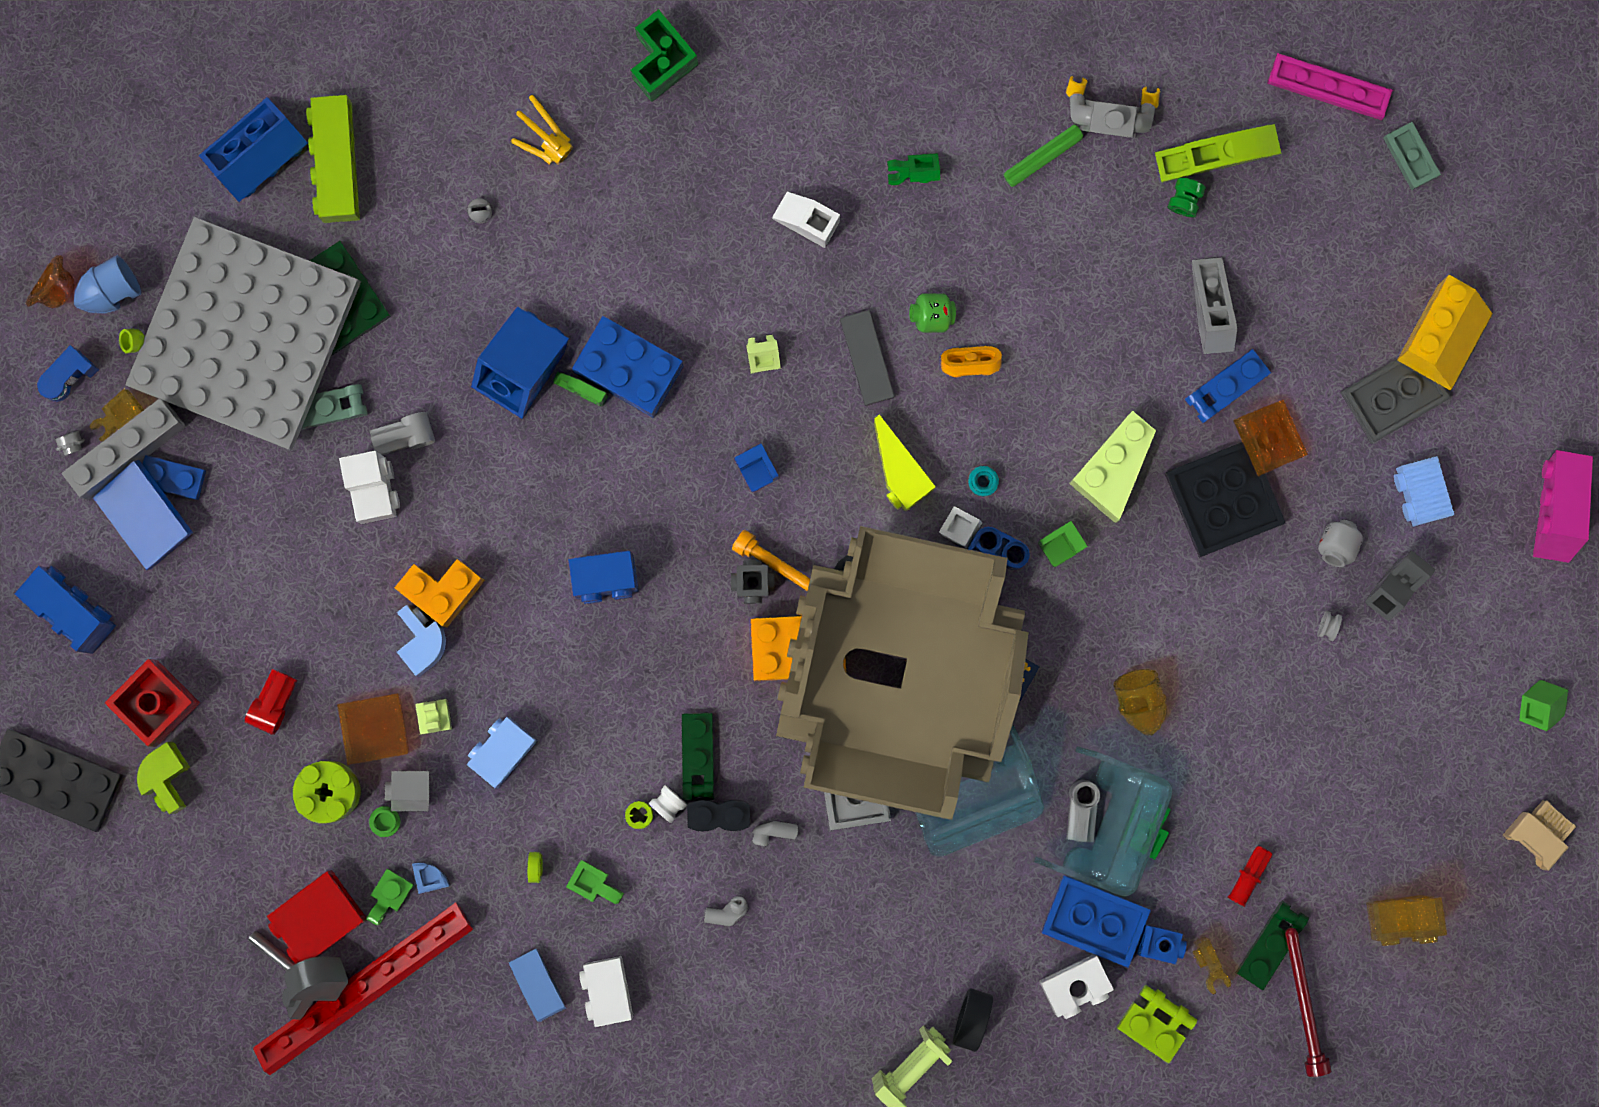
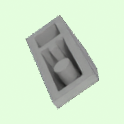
M1223 259L1192 260L1198 327L1203 353L1233 352L1237 336V324Z

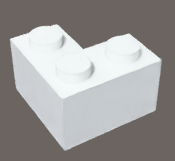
M377 451L339 458L344 487L351 493L356 522L364 524L397 517L395 509L400 508L397 491H392L390 479H394L391 461H387L386 457Z

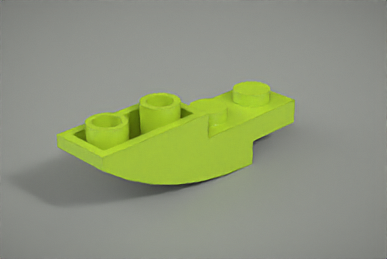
M1275 124L1219 135L1155 152L1162 183L1282 154Z

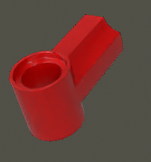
M272 669L259 698H255L249 707L245 723L275 735L284 719V708L298 680Z

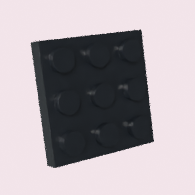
M1251 439L1164 473L1199 558L1286 524Z

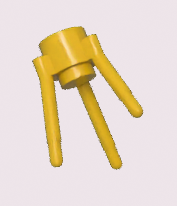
M530 95V101L556 135L553 133L548 135L519 110L516 112V115L545 140L541 145L545 151L543 152L516 138H512L511 143L542 158L549 165L553 161L559 165L573 149V146L569 144L571 139L560 130L536 97Z

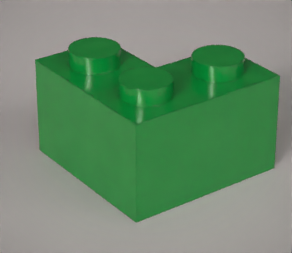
M659 9L635 27L637 38L650 55L630 70L632 79L651 102L698 66L695 52Z

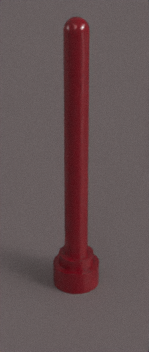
M1288 928L1285 936L1309 1055L1306 1056L1307 1061L1304 1063L1306 1074L1308 1077L1324 1076L1332 1072L1329 1058L1325 1057V1053L1321 1052L1298 932L1295 928Z

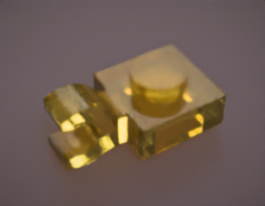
M1203 937L1193 942L1197 950L1192 951L1197 964L1200 968L1205 967L1209 973L1206 979L1207 990L1213 995L1216 994L1213 986L1216 979H1222L1227 988L1231 987V981L1223 972L1222 965L1210 940Z

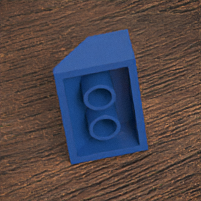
M266 97L204 150L199 157L237 201L240 202L243 198L251 196L256 191L257 186L264 180L273 177L290 158L298 156L308 142L272 101Z

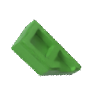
M557 372L553 380L554 384L600 407L604 405L608 398L605 392L560 372Z

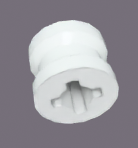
M666 785L661 789V795L649 802L650 806L669 823L676 819L675 814L679 810H684L687 807V803Z

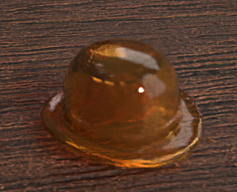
M61 255L53 257L27 296L25 301L27 307L40 303L51 309L59 308L71 297L75 281L72 275L64 269L63 257Z

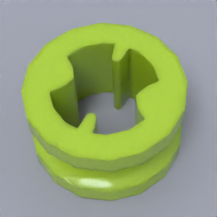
M641 801L630 804L625 812L626 822L634 829L647 827L653 820L652 808L649 804ZM642 807L645 808L647 814H644V816H648L646 822L638 821L634 823L631 819L634 816L631 814L632 809L636 808L639 810Z

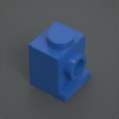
M1145 924L1137 954L1142 957L1176 964L1177 958L1183 959L1185 955L1187 941L1182 940L1183 934L1180 932ZM1162 940H1168L1170 944L1167 951H1161L1159 948Z

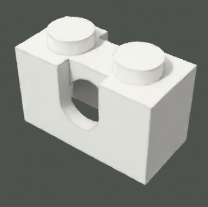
M1095 954L1039 980L1057 1017L1063 1015L1064 1019L1080 1013L1081 1009L1079 1006L1091 1001L1092 1005H1096L1109 998L1107 993L1114 990ZM1081 980L1086 986L1085 992L1079 997H1074L1070 994V986L1074 981Z

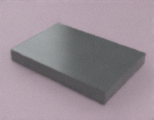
M1397 359L1340 392L1371 444L1451 398L1445 387L1397 361Z

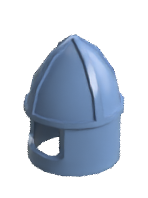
M116 255L97 267H91L81 276L74 291V305L90 313L116 311L120 309V300L125 297L136 298L141 295V288L127 263L120 256Z

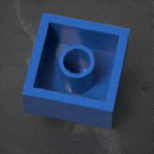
M631 551L568 559L573 596L578 600L581 599V602H584V604L602 602V596L612 595L614 600L628 599L633 597L632 592L639 591L635 559Z

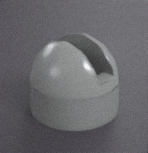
M476 198L469 203L467 213L473 222L481 224L491 218L492 207L487 200ZM486 206L487 209L472 212V208Z

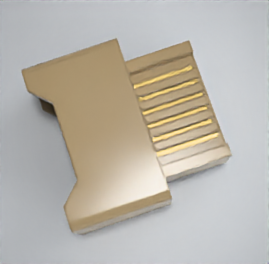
M1542 800L1531 814L1529 812H1522L1505 831L1503 836L1507 840L1519 841L1535 855L1536 865L1542 870L1549 871L1569 848L1563 841L1576 826L1550 805L1548 801Z

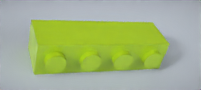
M347 95L310 98L311 107L306 109L308 125L312 126L313 137H309L308 145L310 155H314L315 167L310 169L312 185H316L317 197L312 199L314 214L318 215L323 223L360 220L352 102Z

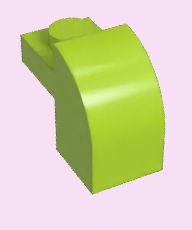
M166 742L148 754L140 764L137 773V784L141 795H150L155 792L154 800L163 812L167 811L169 814H176L186 807L170 781L190 768L174 742Z

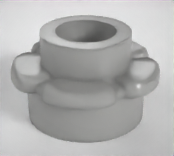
M79 431L71 432L55 438L58 446L55 449L56 451L63 450L64 455L81 450L80 443H83L85 439L81 438Z

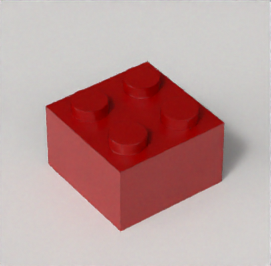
M148 659L105 704L148 747H157L200 702L158 660Z

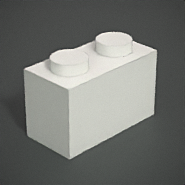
M622 956L585 963L583 965L584 971H580L579 976L582 990L588 989L590 1001L585 1002L588 1021L594 1020V1026L599 1027L632 1020L633 1012Z

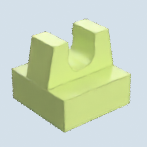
M767 335V341L756 343L755 338L748 339V345L746 346L751 373L781 368L777 340L774 339L773 335Z
M447 699L416 704L420 734L452 729Z

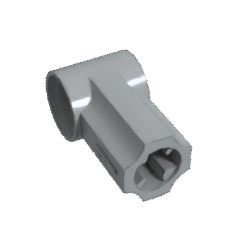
M427 412L411 414L403 417L401 422L370 430L373 447L381 455L406 448L417 449L435 443Z
M1080 779L1073 782L1069 789L1070 805L1066 839L1094 842L1097 803L1100 799V791L1092 782ZM1083 786H1089L1092 790L1091 798L1086 802H1079L1077 799L1078 790Z

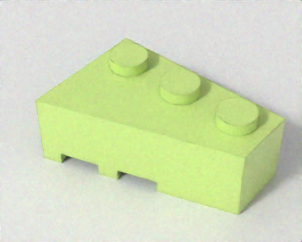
M1132 411L1069 484L1113 522H1118L1156 430Z

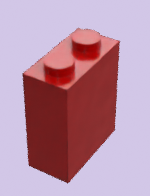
M332 870L326 871L266 916L270 921L268 924L270 931L277 939L282 937L288 946L286 949L287 954L296 964L309 958L319 957L367 921L365 914Z

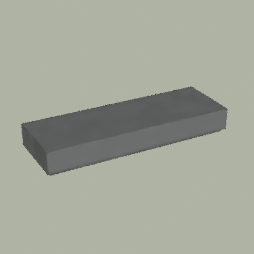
M867 310L840 318L864 405L868 406L893 399V390L870 311Z

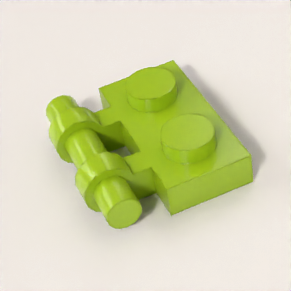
M1145 985L1139 993L1140 996L1148 1000L1145 1007L1141 1008L1133 1002L1116 1028L1169 1064L1186 1039L1176 1031L1177 1028L1183 1024L1192 1030L1198 1020L1189 1014L1187 1008L1182 1005L1178 1007L1165 998L1166 994L1159 989L1155 991L1148 985ZM1157 1008L1171 1016L1167 1024L1153 1016Z

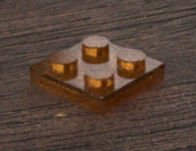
M1283 399L1233 420L1258 476L1308 455Z
M399 693L337 704L347 765L410 754Z

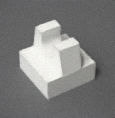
M954 506L939 533L967 549L982 522Z

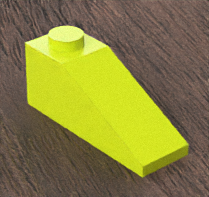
M878 415L874 418V426L886 486L890 491L886 496L897 510L902 507L906 512L935 489V485L883 418Z

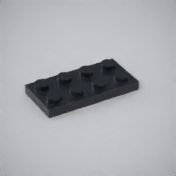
M7 728L0 744V793L94 832H99L123 775L26 734Z

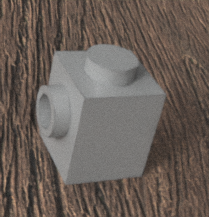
M392 771L391 782H385V801H391V811H428L429 771Z

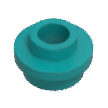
M988 466L975 468L968 478L970 490L981 497L993 494L999 484L997 473ZM981 476L987 477L989 480L988 486H979L978 478Z

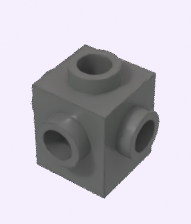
M744 560L743 565H737V573H731V592L737 591V597L744 598V604H762V598H768V591H774V573H768V565H762V560ZM751 577H755L759 581L758 587L754 589L747 586V581Z

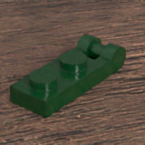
M713 713L682 714L683 800H692V797H704L705 800H714ZM692 775H704V784H692Z
M1283 900L1278 904L1235 972L1261 990L1265 989L1288 952L1286 931L1278 927L1280 922L1284 919L1290 923L1291 926L1289 928H1295L1299 935L1309 920V917L1303 913L1297 914L1291 910V905Z

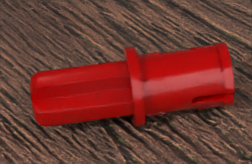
M1260 846L1255 847L1244 869L1239 870L1241 875L1227 898L1243 907L1246 906V902L1257 883L1261 884L1262 882L1259 879L1272 858L1270 851Z

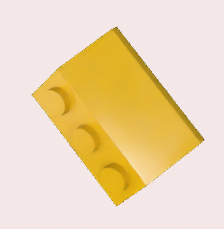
M1448 275L1435 289L1397 361L1451 390L1493 313L1476 289Z

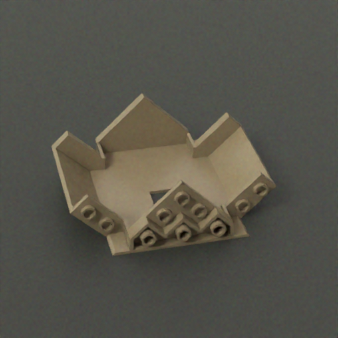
M860 526L858 538L851 537L847 556L853 557L852 562L846 561L844 571L813 565L806 597L800 596L796 614L802 615L797 640L790 639L787 657L793 659L788 682H781L777 700L783 701L776 736L806 742L805 752L810 753V756L804 755L800 774L806 775L804 788L952 820L958 800L961 777L989 783L993 762H1002L1021 697L1029 632L1021 631L1025 611L998 605L1008 558ZM854 649H865L906 658L907 662L901 689L850 677L843 667V660L846 654Z

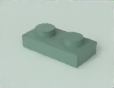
M1413 122L1385 135L1383 139L1411 191L1441 175Z

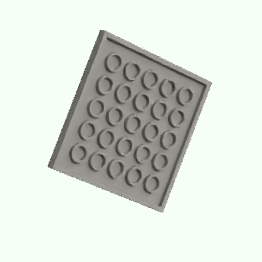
M194 217L145 335L144 344L138 352L125 385L293 451L361 281Z

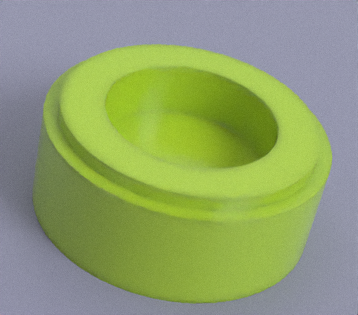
M529 852L528 883H540L543 874V855L541 852Z

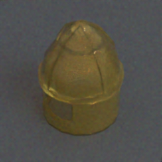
M1138 669L1119 676L1114 681L1113 687L1120 714L1136 730L1144 735L1152 736L1161 728L1167 714V698L1163 693L1158 673L1152 669Z

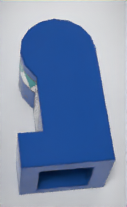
M70 345L41 375L37 388L39 393L45 398L56 402L63 401L70 394L71 386L83 374L91 378L99 369L77 348Z

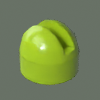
M123 329L119 334V344L122 351L125 353L138 352L144 344L145 335L139 329Z

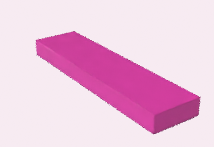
M1279 53L1275 57L1267 84L1379 120L1384 118L1392 94V89Z

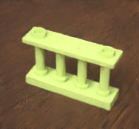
M923 1025L919 1029L924 1041L893 1073L889 1071L885 1075L879 1070L872 1078L875 1095L887 1107H907L905 1093L939 1058L947 1066L952 1062L949 1055L951 1049L944 1043L946 1039L934 1027L928 1030Z

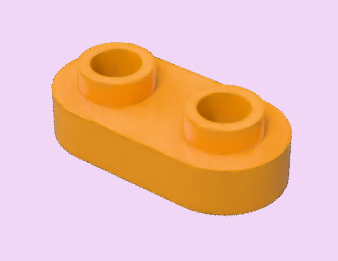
M991 346L952 348L944 351L941 355V369L951 377L991 375L1002 367L1001 351Z

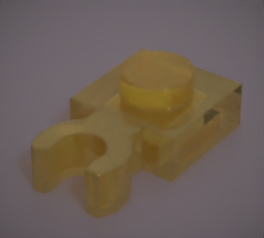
M123 389L102 408L107 416L95 419L89 427L93 430L99 429L102 425L105 427V433L99 438L103 442L115 433L116 429L119 430L144 411V409L128 389Z

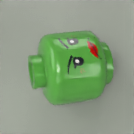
M920 294L915 304L910 305V321L915 322L918 331L923 333L946 332L950 325L955 323V303L950 301L946 294Z

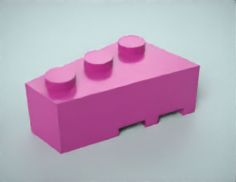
M1556 450L1552 457L1544 462L1542 478L1545 479L1540 498L1541 505L1533 557L1569 563L1589 540L1593 456Z

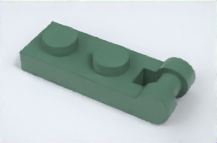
M350 385L345 388L315 394L302 429L368 415L366 405L362 404L361 395L364 394L362 385ZM349 398L351 407L343 410L341 400Z

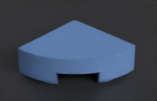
M428 863L412 864L419 894L450 886L445 874L443 875L437 867L431 866V864L428 865Z

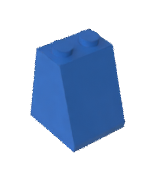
M517 306L478 357L471 388L523 419L564 355L569 338L564 336L559 329L546 325L533 313L524 311Z

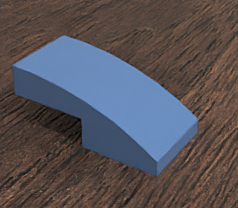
M537 949L509 962L519 987L538 1022L566 1009L558 988L551 979L542 956Z

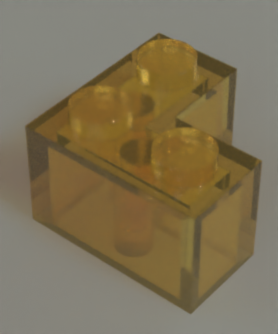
M1424 894L1366 902L1371 939L1381 941V946L1400 944V938L1406 937L1412 938V942L1419 941V944L1438 942V936L1447 935L1442 897Z

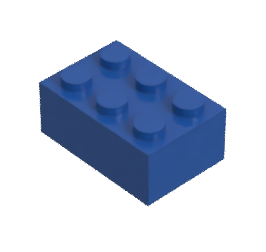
M602 316L572 369L580 377L654 418L684 365L682 360Z

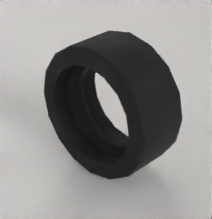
M972 988L968 989L956 1022L953 1045L974 1052L978 1051L989 1022L993 995Z

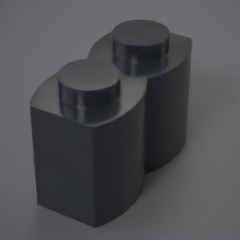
M710 800L695 801L687 805V827L701 832L711 831L718 827L727 831L744 830L750 827V804L742 800H729L721 804Z

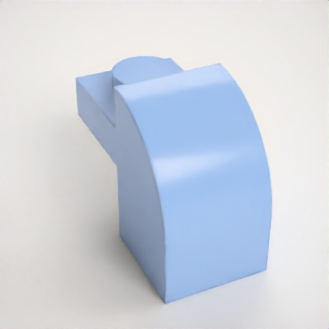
M406 605L397 613L416 637L398 650L397 653L414 675L421 677L441 659L446 646V636L443 627L435 621L427 627L425 624L429 620L418 607L413 610L411 606Z

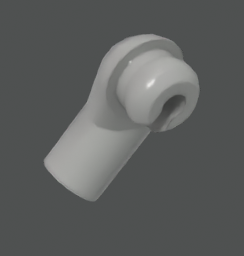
M778 821L756 826L752 831L754 833L752 842L755 845L767 846L769 844V836L795 840L798 834L797 824Z
M736 896L723 909L706 907L704 923L733 926L745 916L748 910L746 900L741 896Z

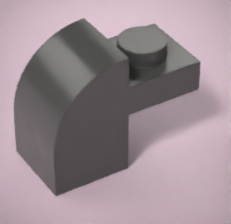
M1411 550L1405 557L1399 558L1373 588L1365 603L1384 619L1390 621L1406 606L1413 593L1432 577L1436 569Z
M341 957L309 958L293 965L285 972L283 976L287 988L283 991L282 1002L287 1009L289 1019L301 1020L313 1001H336L348 984Z

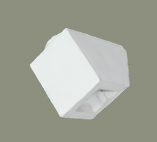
M787 192L772 219L825 248L840 222V214L815 200Z

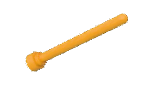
M743 530L733 544V551L742 557L745 555L748 557L754 556L758 560H762L764 564L808 591L809 577L759 546V542L755 540L756 536L749 531Z

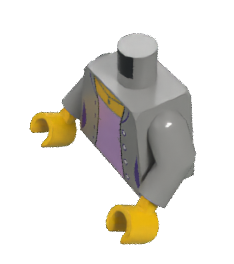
M1073 76L1070 77L1066 94L1070 97L1071 119L1075 124L1080 125V130L1136 138L1137 133H1147L1151 129L1155 108L1159 106V88H1157L1155 93L1146 92L1147 87H1143L1141 107L1085 100L1083 95L1087 80L1082 78L1081 83H1077L1073 80Z

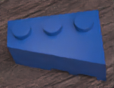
M38 566L17 590L15 595L38 617H43L53 626L51 628L58 635L62 633L72 642L70 646L76 652L93 654L116 627L110 621L112 615L100 605L92 606L86 601L89 596L76 585L72 588L63 581L66 578L65 575L55 567L51 566L48 569Z

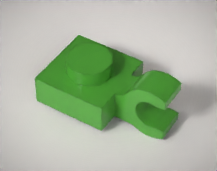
M584 860L579 862L566 886L591 902H594L597 896L600 895L614 904H619L624 895L620 890L605 883L609 874Z
M386 869L371 894L378 902L372 908L366 920L377 926L380 925L389 908L399 911L414 884L393 871Z

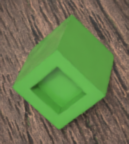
M1072 521L1038 542L1053 567H1057L1088 547Z
M1539 680L1522 695L1519 721L1545 731L1550 730L1565 716L1568 690Z

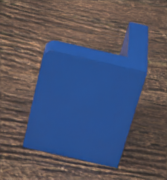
M762 444L734 457L752 492L779 479Z

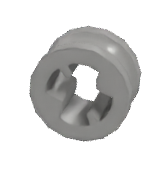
M1325 611L1317 636L1321 638L1328 636V640L1334 641L1340 629L1342 616L1339 614L1332 616L1330 611Z

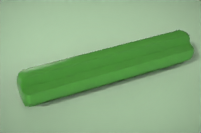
M1072 125L1004 173L1005 180L1011 187H1014L1081 141L1083 138L1082 131L1077 125Z

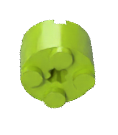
M320 761L304 767L297 776L293 786V800L297 811L308 820L316 823H332L346 818L355 810L361 796L360 783L353 771L345 764L336 761ZM328 784V789L333 790V795L328 796L325 800V795L321 794V789L326 788Z

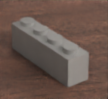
M159 398L61 474L80 498L90 501L129 464L135 460H144L145 455L149 456L186 428V426L169 403Z

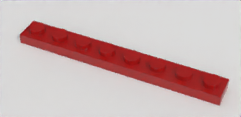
M454 903L348 979V984L336 1001H317L308 1008L301 1020L292 1019L253 1047L263 1071L268 1075L276 1072L471 932L473 928L461 907Z

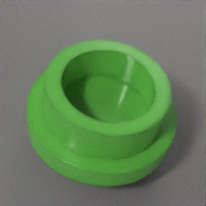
M388 806L375 809L369 819L371 830L380 837L394 835L401 824L398 812L391 811V807Z

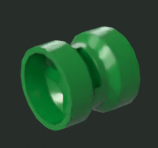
M1178 178L1175 184V196L1170 198L1167 207L1174 213L1194 218L1199 210L1198 201L1204 196L1206 187L1195 180Z

